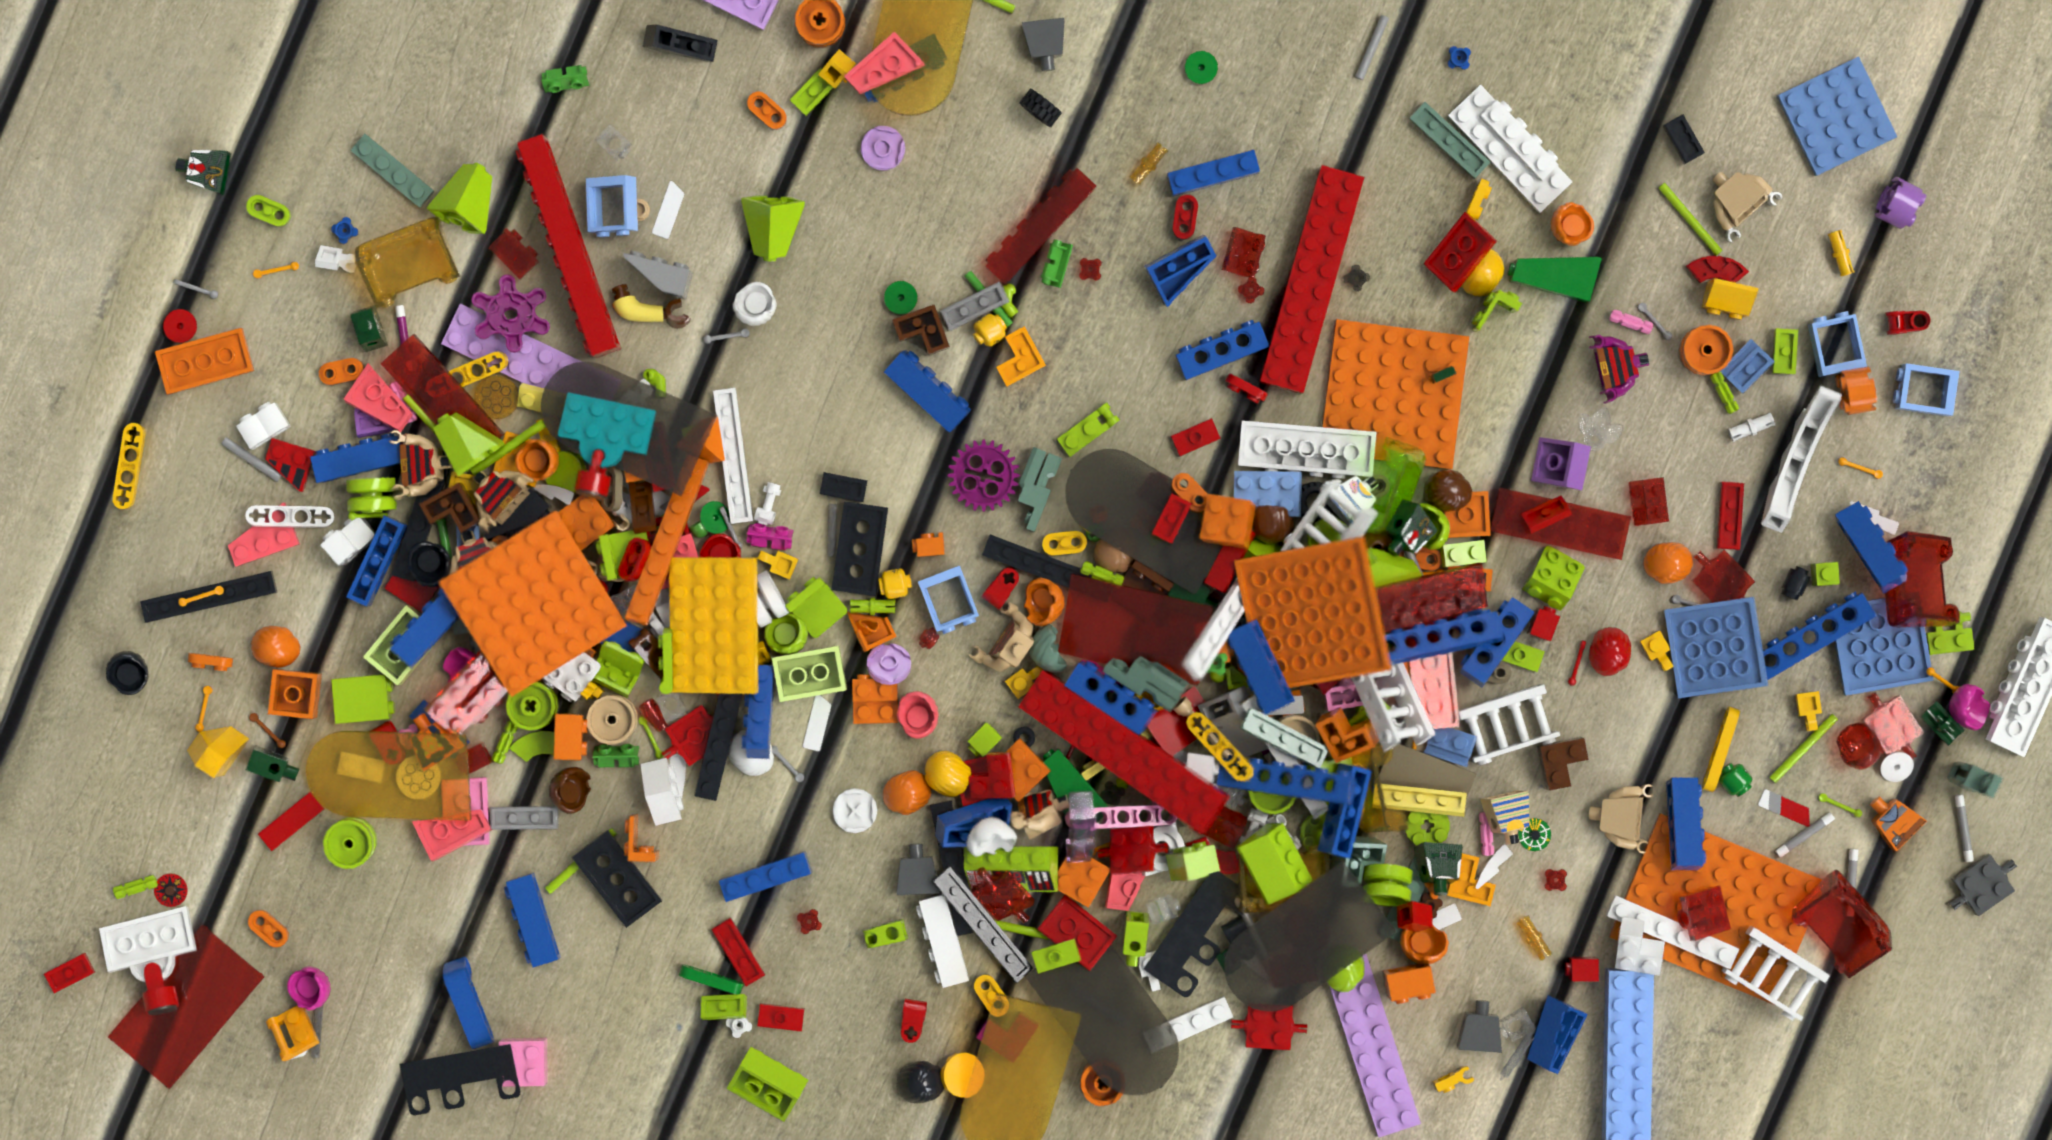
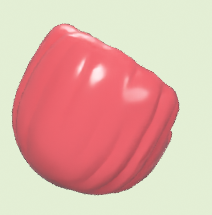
M920 691L910 692L902 697L899 701L897 719L903 726L904 732L911 738L921 739L934 731L939 717L935 700L928 694Z

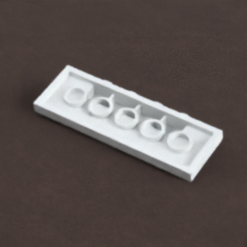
M1480 85L1447 117L1534 209L1541 213L1572 181L1558 167L1556 162L1558 160L1557 156L1551 150L1546 152L1540 146L1543 143L1542 140L1535 133L1530 135L1525 130L1527 125L1520 117L1515 119L1510 114L1512 111L1510 106L1505 101L1500 103L1498 100H1495Z
M1242 421L1238 465L1263 467L1265 471L1278 472V469H1286L1287 472L1310 471L1309 476L1323 477V473H1332V478L1345 479V475L1373 477L1376 432Z
M2039 617L2031 637L2025 636L2024 639L2018 642V654L2008 665L2009 674L2007 679L2000 683L1999 697L1990 705V718L1994 719L1986 740L2022 757L2026 755L2052 696V621L2044 617Z

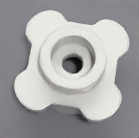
M747 1018L726 1020V1026L731 1028L732 1035L735 1038L741 1037L742 1033L745 1031L749 1032L752 1029V1024L748 1022Z

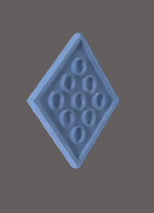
M1860 57L1854 58L1777 96L1815 176L1897 138L1896 132Z
M1919 592L1868 600L1876 617L1834 641L1844 696L1934 681L1933 676L1926 674V670L1931 667ZM1850 607L1845 608L1842 611L1843 619L1851 620L1854 617V610ZM1831 619L1832 630H1833L1834 627H1835V623H1834V621Z
M1754 597L1664 610L1678 698L1768 686Z

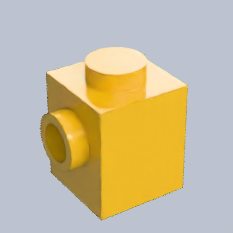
M839 49L818 75L836 89L842 81L847 83L844 76L852 70L856 63Z

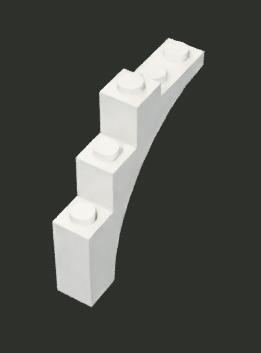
M1820 386L1808 407L1803 409L1796 420L1791 442L1782 455L1779 472L1770 485L1761 525L1782 533L1790 521L1797 494L1810 459L1832 413L1840 401L1841 394Z

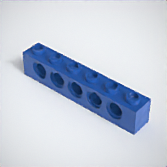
M1855 591L1844 597L1846 602L1838 606L1834 603L1824 609L1826 612L1824 615L1818 617L1816 614L1805 620L1807 625L1798 629L1795 626L1785 632L1787 635L1781 640L1775 638L1766 643L1768 648L1763 650L1764 657L1767 654H1774L1776 656V663L1773 666L1765 665L1767 680L1876 617L1862 592L1857 594ZM1847 607L1854 610V617L1851 620H1845L1842 617V611ZM1826 619H1832L1835 623L1834 629L1830 632H1826L1822 628V624ZM1806 631H1813L1815 633V640L1812 643H1805L1803 641V634ZM1787 642H1792L1796 646L1795 652L1791 655H1787L1783 651V646Z
M1483 610L1478 612V615L1472 617L1464 614L1455 617L1456 620L1447 622V619H1441L1433 622L1434 625L1430 626L1418 624L1412 626V630L1403 631V629L1392 630L1389 632L1390 634L1385 635L1386 643L1392 644L1395 648L1393 652L1389 653L1390 663L1395 665L1501 642L1503 634L1497 611ZM1474 624L1480 625L1482 632L1479 634L1472 632L1471 626ZM1456 629L1460 632L1461 636L1459 638H1452L1449 635V630ZM1435 634L1439 641L1437 643H1430L1426 636ZM1409 638L1414 639L1417 646L1409 648L1405 645L1404 641Z
M1228 755V759L1223 758V760L1230 761L1233 755ZM1250 758L1249 763L1253 766L1254 774L1249 781L1242 782L1236 780L1221 763L1219 766L1217 785L1222 787L1353 805L1356 778L1350 776V772L1337 770V774L1328 773L1329 769L1315 767V771L1306 770L1307 766L1293 764V768H1288L1282 762L1272 761L1271 765L1263 764L1261 759ZM1236 762L1235 764H1233V765L1236 766L1239 770H1241L1242 768H1244V767H1241L1237 762ZM1264 771L1269 772V779L1266 782L1261 780V774ZM1286 774L1291 775V781L1288 785H1284L1282 782ZM1308 777H1312V786L1310 788H1305V779ZM1334 780L1335 787L1332 791L1328 792L1326 784L1328 781Z

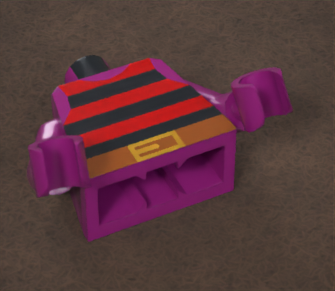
M1591 335L1589 338H1593L1595 344L1594 346H1589V348L1594 349L1602 387L1600 395L1605 394L1607 396V401L1603 402L1607 404L1625 395L1635 385V378L1639 377L1638 368L1649 366V359L1647 353L1635 355L1633 347L1628 346L1625 341L1611 336Z

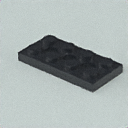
M844 501L831 590L876 596L889 508ZM861 520H866L870 525L869 531L866 533H860L857 530V524ZM858 542L866 545L867 550L863 555H857L854 552V545ZM855 564H859L863 568V574L858 578L853 577L850 572L851 567Z
M606 830L572 856V859L626 928L662 902V898L634 862L628 861V856L624 855V849L609 830ZM601 855L609 857L610 864L606 867L599 866L597 863L598 857ZM614 873H620L624 877V881L621 884L616 885L612 883L611 876ZM632 890L636 892L637 899L634 902H628L624 898V894L627 891Z

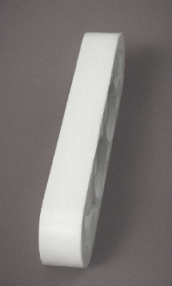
M255 505L248 508L245 518L247 523L254 527L327 528L334 521V513L328 507ZM253 510H258V514L265 515V510H270L268 515L269 523H265V518H258V522H253V518L249 517V514H253ZM277 510L285 514L284 521L280 523L272 519L273 512ZM310 511H315L314 516H320L322 512H326L330 519H327L326 523H322L321 519H314L315 524H311L312 516ZM296 512H306L308 515L307 521L298 523L294 517Z

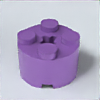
M1895 177L1891 180L1894 184L1891 187L1886 186L1876 205L1879 213H1875V216L1899 229L1905 226L1911 227L1916 219L1915 212L1918 207L1923 205L1926 195L1921 188L1899 177Z

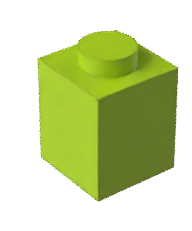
M1838 562L1810 564L1812 586L1840 584Z
M986 722L968 740L970 743L968 748L976 756L981 754L984 757L1002 739V736Z

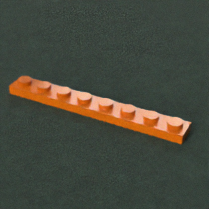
M690 455L686 456L676 482V487L671 495L650 554L625 615L626 620L645 626L648 625L669 571L671 560L675 555L709 466L708 461Z

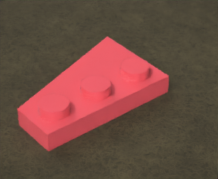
M893 32L844 77L859 94H862L925 66V64Z
M369 363L344 397V401L347 404L400 433L413 416L411 411L388 387Z
M283 502L279 506H286V503ZM277 510L273 512L272 519L280 523L284 521L285 514ZM268 515L264 517L265 523H269ZM252 526L229 544L228 548L235 567L300 545L294 527Z
M481 809L445 817H434L428 820L412 821L432 862L492 831Z
M1110 873L1105 907L1129 911L1145 876H1142V873L1118 875Z

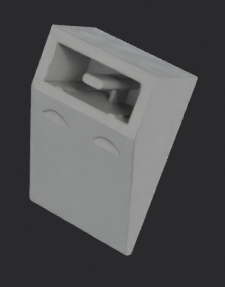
M630 251V254L624 253L623 257L663 293L687 299L693 273L687 265L674 262L673 266L668 265V261H665V259L652 256V260L645 259L646 256L635 251Z
M1245 685L1213 697L1198 705V708L1244 757L1269 748L1264 741L1240 729L1246 711L1242 704L1239 706V703L1249 697Z

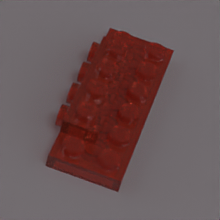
M1480 562L1375 587L1384 633H1391L1392 630L1402 627L1412 628V626L1423 622L1433 623L1439 620V618H1454L1459 616L1460 613L1488 607L1483 566Z
M480 650L425 707L424 711L457 739L471 724L475 726L477 723L482 724L485 722L489 715L488 712L493 706L498 707L503 703V696L508 691L482 650Z

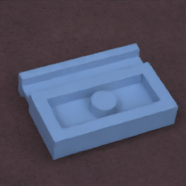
M1750 339L1731 358L1726 368L1720 372L1744 394L1775 361Z
M1434 722L1432 727L1436 735L1427 741L1428 744L1424 753L1467 767L1477 736Z

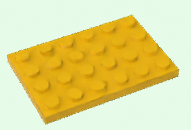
M673 557L669 567L670 629H673V689L671 692L758 693L757 558Z

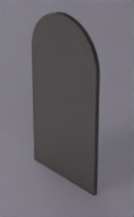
M585 361L569 364L551 377L544 387L541 400L543 421L548 431L556 440L579 452V441L558 437L568 392L655 410L656 417L647 455L624 451L622 459L613 467L682 497L718 415L595 362Z
M1097 450L1079 460L1070 470L1065 488L1066 504L1077 524L1089 533L1195 595L1223 545L1206 543L1200 539L1205 510L1196 513L1189 509L1171 544L1153 535L1152 532L1171 494H1175L1171 488L1173 479L1122 450ZM1201 497L1195 498L1197 504H1202L1203 500Z
M1341 861L1241 932L1228 948L1224 964L1225 977L1232 993L1244 1004L1262 1011L1282 1010L1292 1006L1392 936L1396 933V930L1357 880V877L1354 876L1344 861Z
M1110 945L1090 972L1078 962L1039 974L1035 968L1025 975L1028 982L1089 1065L1109 1088L1125 1095H1145L1162 1088L1173 1075L1179 1058V1044L1176 1033L1112 945Z

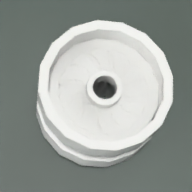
M767 570L757 575V584L760 590H757V617L761 628L772 623L769 608L777 618H781L789 613L777 586Z

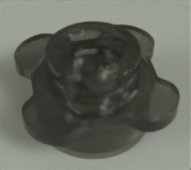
M1353 265L1350 273L1343 277V281L1346 284L1349 283L1356 292L1361 291L1362 285L1370 280L1369 273L1361 270L1359 265Z
M1107 781L1104 791L1100 793V797L1109 805H1119L1121 796L1125 794V789L1117 787L1111 781Z

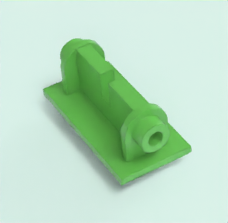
M586 66L566 67L567 75L562 74L561 68L546 70V73H542L541 80L545 93H557L561 90L581 89L582 87L589 86Z
M1055 239L1053 243H1050L1047 258L1051 259L1050 263L1045 262L1043 273L1040 277L1042 278L1041 283L1061 288L1072 251V244L1062 243V241Z
M601 744L595 746L592 756L594 758V766H598V768L615 767L614 760H618L619 767H635V765H639V746H633L632 744H623L621 746Z

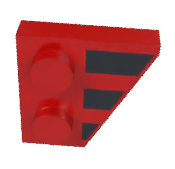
M271 438L265 459L298 491L304 492L312 466L310 457L315 456V451Z

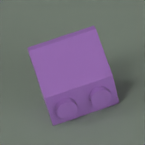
M1540 437L1531 481L1582 490L1591 446Z

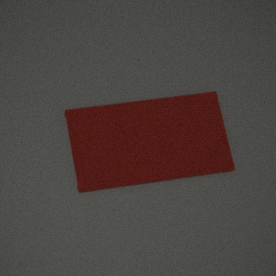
M1076 574L1071 575L1058 647L1059 653L1104 664L1115 658L1124 661L1128 668H1131L1133 663L1142 656L1151 663L1158 662L1189 684L1199 685L1200 680H1195L1182 663L1210 621L1213 612L1212 606Z
M202 925L194 934L197 951L177 955L172 973L164 980L165 987H176L179 1007L168 1013L148 1015L145 1013L143 998L141 997L108 1036L111 1041L168 1089H171L265 978L262 973L205 925Z

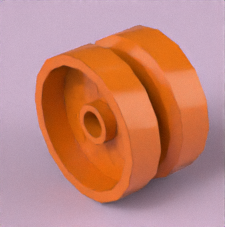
M804 0L799 5L795 14V25L800 37L808 45L816 48H827L834 45L842 37L845 30V17L840 5L835 0ZM824 19L825 23H821V26H818L817 20Z
M1704 325L1692 329L1683 337L1679 347L1680 360L1684 367L1693 374L1702 376L1714 374L1726 368L1733 354L1732 340L1727 332L1713 325ZM1705 346H1708L1709 354L1704 353L1703 349Z

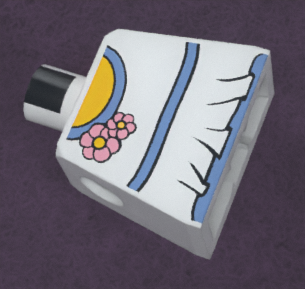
M1355 476L1339 485L1336 491L1358 510H1365L1370 508L1376 501L1371 492L1379 485L1374 477H1367L1362 482L1359 477ZM1330 498L1327 502L1329 507L1340 520L1346 523L1348 527H1351L1354 523L1353 516Z

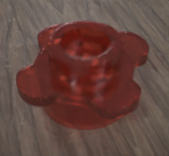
M1087 258L1080 260L1081 272L1079 277L1082 280L1089 278L1098 281L1101 278L1099 273L1100 266L1102 265L1101 260H1088Z
M1249 277L1244 285H1239L1238 292L1243 294L1246 302L1249 304L1254 303L1255 298L1262 296L1265 292L1264 288L1258 285L1255 277Z
M933 627L929 630H924L919 637V645L922 648L931 649L939 639L937 631Z
M1547 869L1545 871V889L1548 891L1553 889L1566 890L1565 877L1567 872L1564 869L1559 871Z
M811 909L810 912L805 914H798L797 920L801 924V932L803 934H808L812 930L818 931L822 928L817 910Z

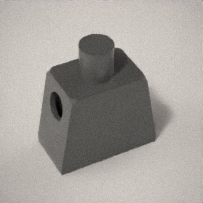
M1064 18L1022 22V30L1031 60L1040 59L1042 71L1055 70L1054 58L1062 57Z
M909 844L910 857L900 859L897 895L940 893L931 882L937 876L933 857L923 856L922 844Z
M1476 1000L1475 1013L1465 1012L1457 1041V1048L1459 1050L1502 1053L1499 1016L1489 1014L1490 1001Z

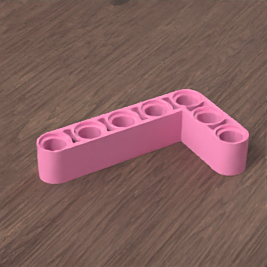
M1152 800V805L1071 809L1067 812L1065 821L1069 827L1074 829L1170 825L1176 821L1177 817L1169 812L1168 820H1162L1161 812L1164 808ZM1143 809L1148 814L1147 820L1144 822L1139 819V813ZM1099 811L1104 815V820L1101 824L1095 821V815ZM1120 811H1123L1126 815L1123 823L1117 820V814ZM1077 812L1082 816V821L1079 825L1073 822V816Z

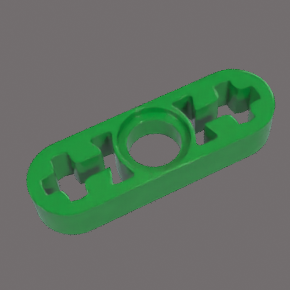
M682 964L679 976L737 995L741 994L744 985L740 981Z

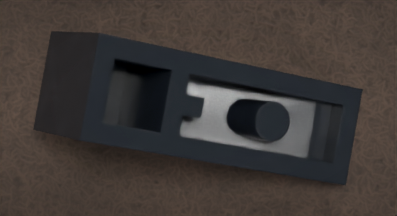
M655 24L646 26L642 47L714 62L718 40Z
M529 488L527 491L530 494L503 525L497 522V525L493 526L484 537L487 540H491L497 536L507 534V530L532 525L550 514L549 509L552 506L533 488Z

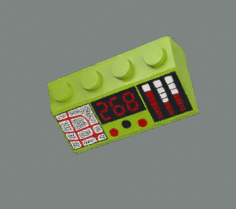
M964 847V870L971 891L1058 892V847H1013L1009 852H1006L1003 848H998L995 850V854L984 853L978 857L973 856L968 848Z

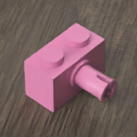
M1351 677L1341 679L1336 684L1337 686H1333L1324 694L1327 711H1332L1339 707L1345 709L1363 706Z

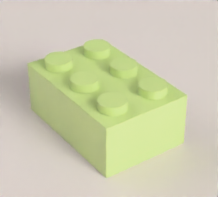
M406 605L363 656L397 686L402 685L430 652L429 650L410 669L390 650L393 646L390 644L391 641L399 633L403 635L408 630L406 626L414 617L418 619L422 615L410 605Z
M840 646L772 658L780 702L847 690Z

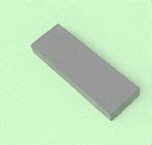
M997 282L940 312L949 331H952L1009 303L1010 300L1001 282Z
M556 806L490 807L491 829H558V808Z

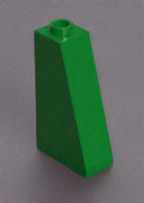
M1518 258L1515 260V263H1510L1507 275L1511 276L1509 282L1588 303L1592 296L1602 258Z
M1051 748L1042 756L1043 762L1051 770L1047 777L1057 798L1067 795L1071 803L1070 808L1063 810L1065 816L1071 809L1109 807L1059 748L1056 751ZM1099 811L1098 813H1096V822H1098L1104 817L1102 812ZM1077 812L1073 816V822L1079 825L1082 821V816ZM1071 828L1077 839L1089 830Z

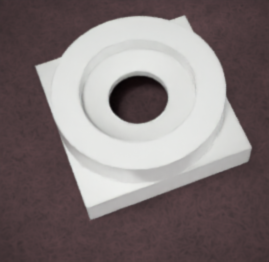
M1176 822L1170 825L1154 826V840L1156 844L1159 841H1164L1168 844L1169 851L1167 854L1173 853L1172 849L1185 846L1181 835L1178 833ZM1156 853L1154 872H1142V876L1169 871L1166 856H1159Z

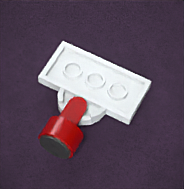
M184 906L99 928L107 971L111 973L130 968L132 974L138 980L146 982L147 991L142 993L145 1013L148 1015H159L176 1010L179 1007L176 987H165L164 980L170 976L174 969L175 956L197 951L188 907Z

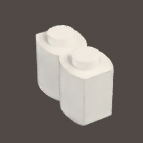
M267 402L258 408L259 412L255 415L247 414L239 419L240 424L236 427L250 449L258 448L291 427L277 403L271 404Z

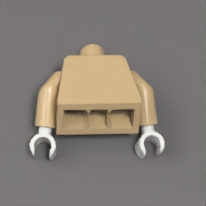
M1720 172L1713 179V182L1719 187L1715 191L1716 199L1714 201L1716 218L1723 230H1726L1725 237L1730 242H1733L1730 239L1732 232H1735L1738 238L1741 236L1738 230L1732 228L1733 225L1738 227L1765 202L1770 206H1776L1777 204L1772 200L1774 195L1777 199H1782L1781 193L1772 192V187L1761 176L1743 175L1737 172L1729 179L1723 172Z

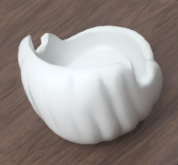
M753 282L746 285L736 294L733 303V311L736 317L741 322L750 326L765 324L774 315L777 307L772 290L761 282Z
M747 730L734 734L728 751V758L732 764L742 773L749 776H759L768 772L774 763L771 743L770 759L747 758L746 749H742V735H747Z
M986 818L981 820L971 830L967 839V848L976 857L984 853L995 854V850L998 848H1003L1006 852H1009L1016 843L1017 835L1003 821L997 818Z

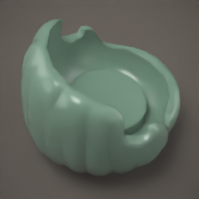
M1049 624L1043 626L1033 637L1034 643L1029 649V655L1033 662L1043 670L1051 673H1060L1067 667V663L1059 655L1060 645L1053 643L1056 640L1058 630Z

